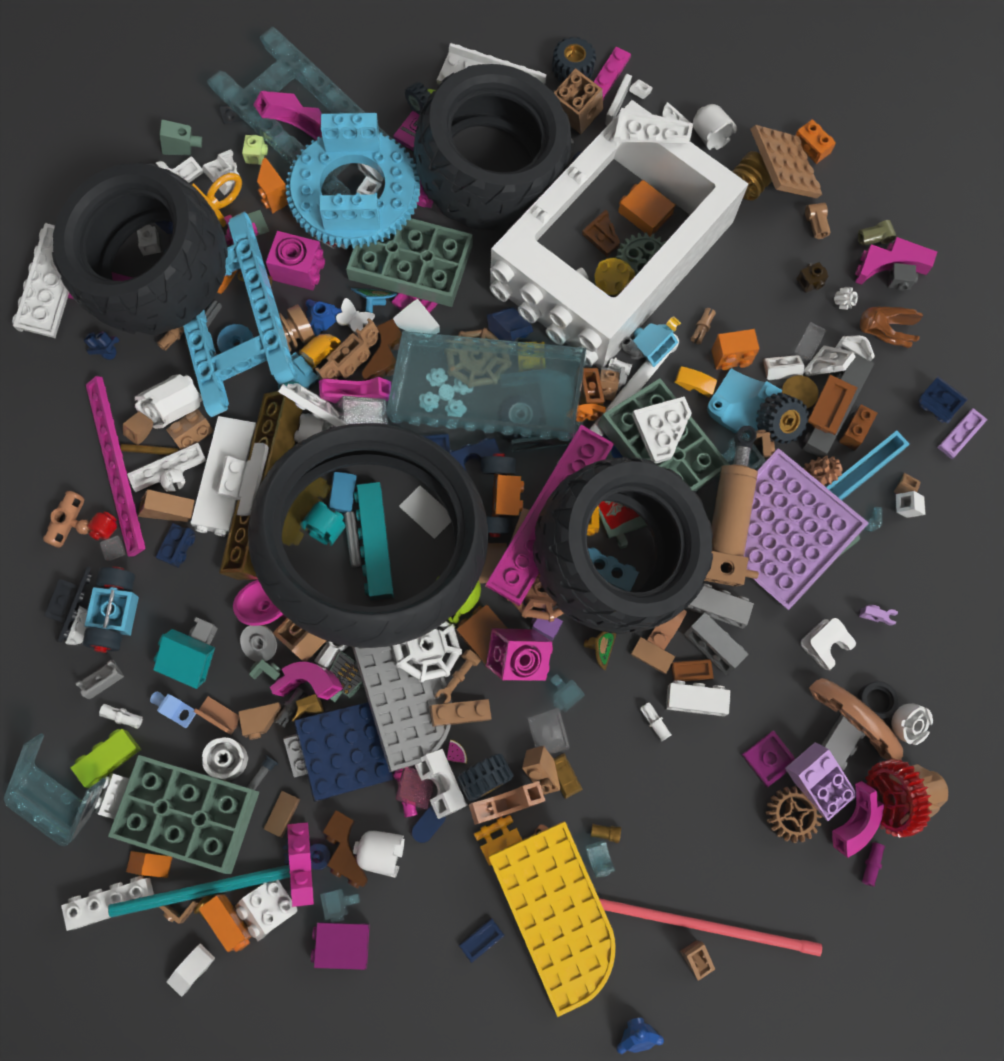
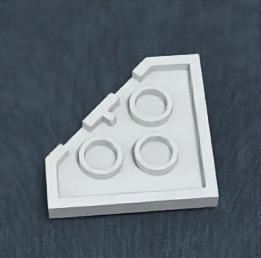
M685 397L637 409L632 412L633 419L651 461H654V463L670 460L675 452L676 446L692 414Z

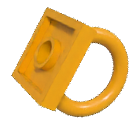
M227 173L219 177L210 186L207 196L194 183L192 184L212 207L222 227L226 225V221L219 209L232 203L242 188V179L236 173ZM234 180L235 185L232 192L225 199L218 201L214 195L219 187L227 181Z

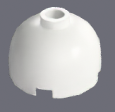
M904 704L895 711L892 717V730L902 741L918 745L930 733L927 729L929 724H933L932 714L929 709L918 704Z

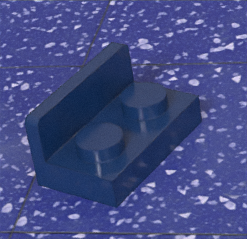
M173 523L156 558L179 568L180 564L184 563L187 557L186 552L189 546H192L195 541V532L191 528L186 529Z

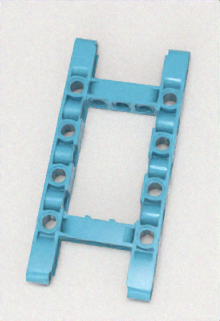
M242 212L229 219L228 225L234 245L227 248L228 257L226 258L225 276L231 275L232 272L241 268L260 335L215 356L213 340L206 325L205 310L183 326L203 404L210 417L228 410L229 402L223 381L260 363L268 361L271 375H274L279 385L297 378L255 232L246 212Z

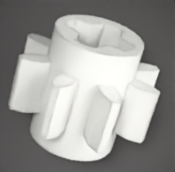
M852 287L840 288V291L836 292L834 301L835 304L840 305L839 309H852V306L857 303L858 296L856 292H852Z

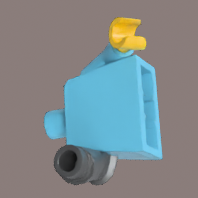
M673 316L666 324L655 325L651 323L644 330L637 328L634 332L635 339L632 340L630 337H625L621 342L622 348L631 355L632 359L638 360L645 357L655 367L679 343L673 332L676 331V327L681 322Z

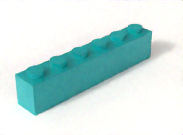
M380 482L357 485L358 491H355L354 495L355 502L359 503L360 508L356 510L357 520L361 521L362 528H358L359 539H363L364 545L360 546L361 557L365 558L366 565H362L363 576H367L368 582L364 584L365 595H369L370 600L394 598Z

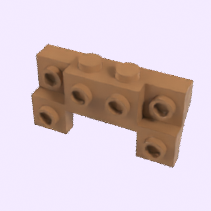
M370 318L367 319L368 324L361 331L355 330L358 337L352 333L326 358L328 362L320 370L315 368L319 381L322 379L337 380L340 376L346 379L371 355L369 348L379 339L377 334L379 331Z

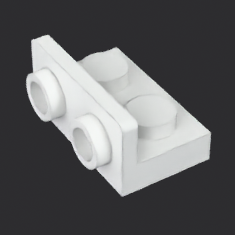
M110 773L109 777L106 776L102 783L104 784L101 797H98L94 807L96 814L115 819L129 778Z

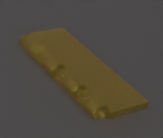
M319 477L309 484L295 499L284 521L282 543L288 546L291 543L296 546L299 545L304 536V533L299 531V529L304 530L300 523L314 504H317L318 501L323 502L318 499V496L323 499L326 498L331 489V486L326 484L327 480Z

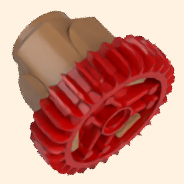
M890 759L872 766V769L868 771L869 775L865 777L867 780L866 784L877 791V800L884 804L880 828L886 829V833L892 834L893 837H909L923 831L930 818L938 813L940 807L948 800V787L943 777L937 772L929 771L919 764L909 766L908 762Z

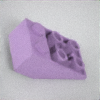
M816 742L785 768L794 783L827 821L856 797V791L830 750Z

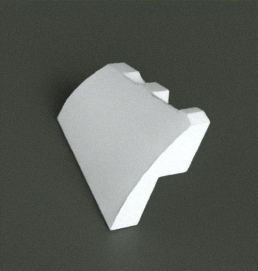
M230 149L218 154L216 160L203 165V172L213 183L227 173L239 175L236 171L237 165L232 158L233 151ZM235 181L225 182L219 187V190L226 195L233 190Z
M418 299L393 318L396 325L405 330V333L416 335L418 339L427 341L440 332L439 324Z

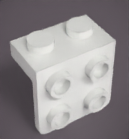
M279 880L264 883L243 897L235 905L237 915L245 921L250 935L256 938L257 941L264 938L271 930L297 912V907H292V900Z

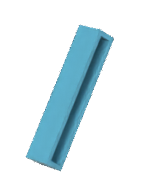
M896 430L844 472L842 476H839L837 481H833L826 488L839 499H845L910 444Z

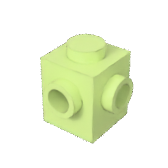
M245 135L242 152L245 163L261 165L264 156L268 153V145L265 144L262 136Z

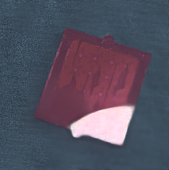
M409 767L403 768L400 781H398L399 787L395 800L425 810L428 809L430 795L433 794V781L430 779L421 781L417 770Z

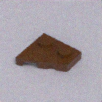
M607 210L602 212L582 230V235L606 257L620 245Z

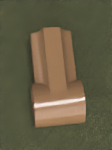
M826 203L810 204L805 207L806 219L810 221L814 238L823 239L831 233L827 221L828 209Z

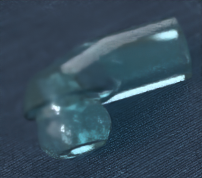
M873 508V518L867 521L869 524L864 528L866 531L874 532L882 526L883 508Z

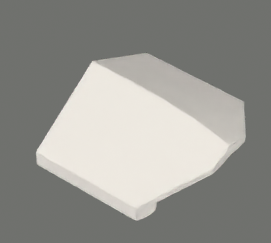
M860 335L843 336L835 347L854 352V354L869 361H872L875 356L868 339Z

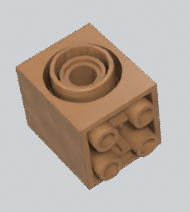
M576 68L554 92L560 100L563 111L567 113L570 126L580 134L586 130L603 110L602 88Z

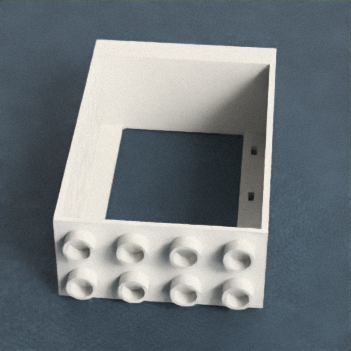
M633 100L625 107V109L651 114ZM619 114L491 248L490 290L494 296L503 302L509 298L519 306L518 312L526 321L534 323L537 320L547 328L546 333L553 342L558 345H563L566 342L576 350L574 354L583 365L591 367L594 364L599 369L605 367L610 362L611 358L621 350L622 340L625 337L631 338L634 335L635 330L644 324L729 228L735 219L748 186L747 182L690 141L689 143L613 142ZM613 159L690 214L687 220L617 297L608 296L537 242Z

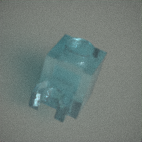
M558 674L550 680L558 690L553 695L555 699L553 703L559 710L568 711L585 696L573 680L565 685Z
M343 889L320 894L325 920L331 919V923L344 920L343 916L348 914L347 905L360 902L359 894L345 897Z

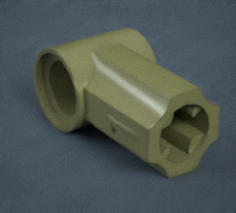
M890 220L882 221L876 226L858 231V242L862 246L877 242L887 244L897 237Z

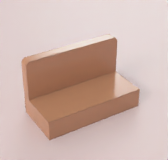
M209 696L199 710L195 708L193 711L232 735L240 723L239 715Z

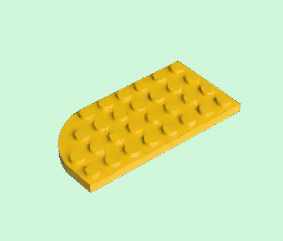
M563 821L488 856L557 1017L588 1003L601 991L610 976L615 958V937L612 927L567 824Z

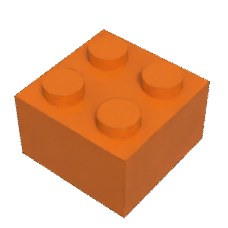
M755 329L718 334L711 349L716 370H729L737 366L744 368L752 364L760 349Z

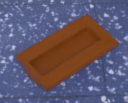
M830 375L809 417L808 423L825 433L835 435L858 387Z

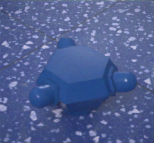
M308 299L305 303L308 307L306 311L308 322L313 329L315 337L321 331H326L337 321V314L342 313L341 308L322 301L316 302Z
M635 1018L627 1022L628 1028L624 1030L621 1043L617 1045L616 1049L620 1054L626 1051L634 1053L645 1051L655 1045H662L664 1038L649 1024L644 1023L643 1018Z

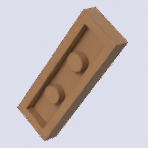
M489 699L438 704L429 707L432 727L489 721L492 719Z

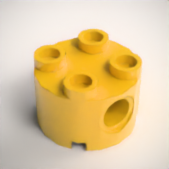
M609 258L599 262L594 275L595 283L606 294L617 297L633 280L635 272L627 262L617 258Z

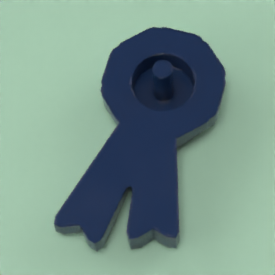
M286 839V845L283 846L284 850H288V839ZM314 844L310 847L311 869L323 870L328 865L331 853L325 845ZM285 853L286 860L284 863L289 865V853Z

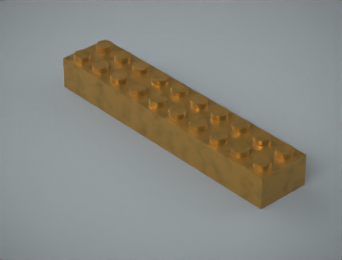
M278 391L266 393L263 396L248 460H250L254 443H264L269 447L260 485L276 461L294 447L295 432L299 428L300 416L303 411L293 400ZM237 500L219 573L236 580L258 579L251 562L248 547L250 515H237L240 500Z

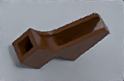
M393 319L377 326L381 345L363 370V381L376 377H389L398 370V363L391 350L395 351L401 348L404 344V338Z
M336 810L323 831L327 835L325 839L335 845L337 842H340L327 866L331 868L330 872L340 878L342 875L347 877L350 885L359 888V886L365 887L368 878L363 869L358 866L356 856L353 854L349 843L350 832L355 821Z

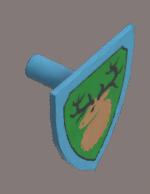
M351 288L352 291L366 298L365 312L373 313V305L385 306V298L397 295V293L390 291Z

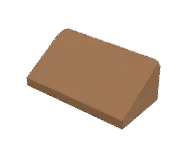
M282 791L264 830L283 838L287 825L290 823L300 799Z

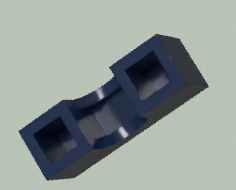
M494 438L482 439L475 445L467 444L457 451H447L462 465L465 471L464 465L469 460L475 459L481 463V458L484 456L500 454Z

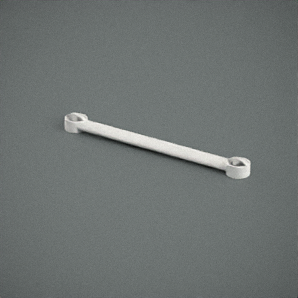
M678 344L655 367L646 360L606 408V412L639 392L668 355L677 349ZM599 417L590 430L603 437L605 433L598 425L601 418Z

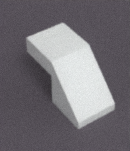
M199 944L177 967L167 983L182 997L195 980L208 969L215 957Z

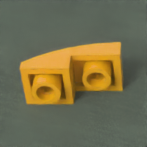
M682 366L679 368L675 380L676 384L686 390L691 391L695 389L708 398L713 395L717 382L716 379L707 374Z

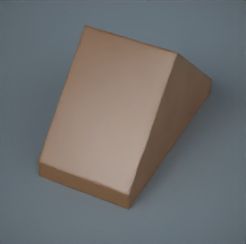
M696 940L680 951L698 981L715 970L702 941Z

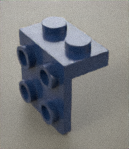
M938 376L924 391L918 401L924 410L933 412L938 421L949 423L968 398Z

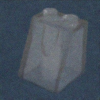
M343 395L333 407L340 415L338 418L345 421L346 425L354 423L390 425L387 421L389 408L386 406V399Z

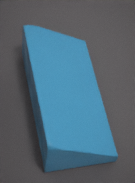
M333 472L328 509L342 513L352 510L356 475Z

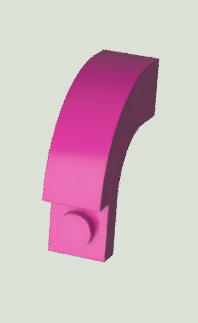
M296 662L284 667L282 671L285 676L278 678L275 684L270 687L273 694L284 697L300 684L309 682L317 697L326 700L343 689L338 678L330 670L310 662Z
M863 781L855 784L856 808L852 817L844 825L832 831L833 847L847 858L867 845L876 833L883 815L884 804L877 800V791Z

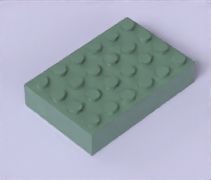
M411 218V220H406V226L401 224V231L396 229V235L391 233L390 239L384 237V242L377 240L376 245L371 242L369 247L363 244L362 248L356 245L353 249L346 268L349 280L452 307L473 246V235Z
M659 378L605 412L601 416L598 425L611 442L614 443V446L623 457L651 460L633 419L632 412L677 398ZM691 416L672 458L656 463L660 467L670 468L675 471L695 492L719 477L722 466L730 465Z
M138 755L108 837L221 873L232 874L259 791Z

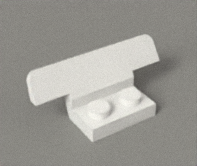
M254 443L251 459L248 461H242L230 456L225 458L216 494L240 500L237 515H250L269 447L264 443Z

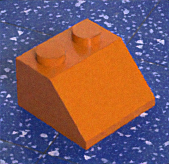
M264 158L257 179L259 186L257 191L262 198L260 200L265 209L269 208L273 214L288 205L287 190L284 181L267 158Z

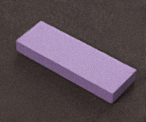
M972 408L937 448L950 459H953L987 419Z

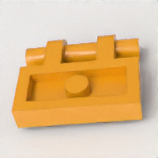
M511 815L505 818L500 817L496 819L497 822L487 827L485 825L480 828V831L474 833L477 841L485 838L487 842L480 848L489 866L492 865L488 857L489 855L522 841L517 828L511 831L507 828V825L513 823ZM501 829L504 835L492 840L490 834Z

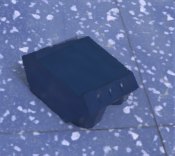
M507 307L487 315L489 330L506 345L513 346L517 343L519 337L526 338L529 336V333L534 332L531 324L514 307Z

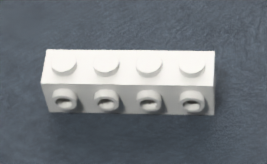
M142 875L130 879L131 883L123 885L122 882L110 885V890L102 892V889L89 892V897L81 898L80 895L68 899L67 904L61 905L66 930L78 929L111 918L108 913V906L110 904L154 895L151 879H143Z

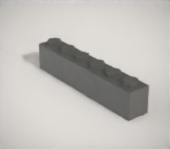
M854 354L855 358L847 369L837 376V378L858 387L835 435L825 433L811 424L812 432H808L803 439L805 443L803 450L821 459L828 454L875 364L857 354Z

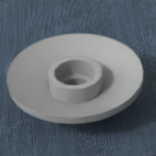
M249 625L241 634V648L251 660L260 662L263 659L266 662L275 655L277 649L276 638L266 626Z

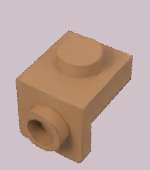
M602 369L600 381L604 399L613 401L619 385V372Z

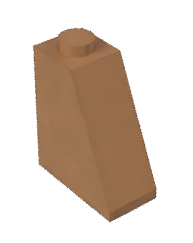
M147 490L141 498L138 517L188 522L193 516L194 500Z

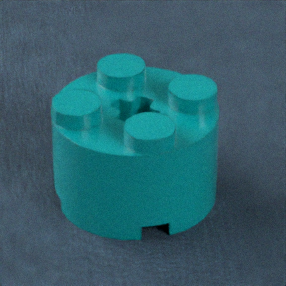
M321 501L312 506L300 523L304 530L306 527L310 530L309 535L324 545H327L329 542L330 546L334 544L346 527L342 521L344 516L337 511L332 512Z

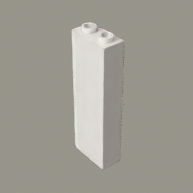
M218 416L191 520V525L197 532L207 533V531H211L223 537L226 534L229 535L237 500L216 493L225 458L230 456L242 461L248 460L256 428L255 422Z

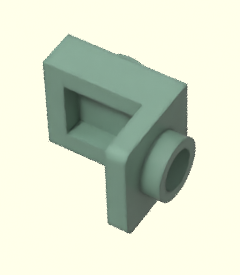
M263 659L253 664L249 674L253 679H257L264 671L275 681L283 677L279 673L281 671L279 667L274 663L269 665Z

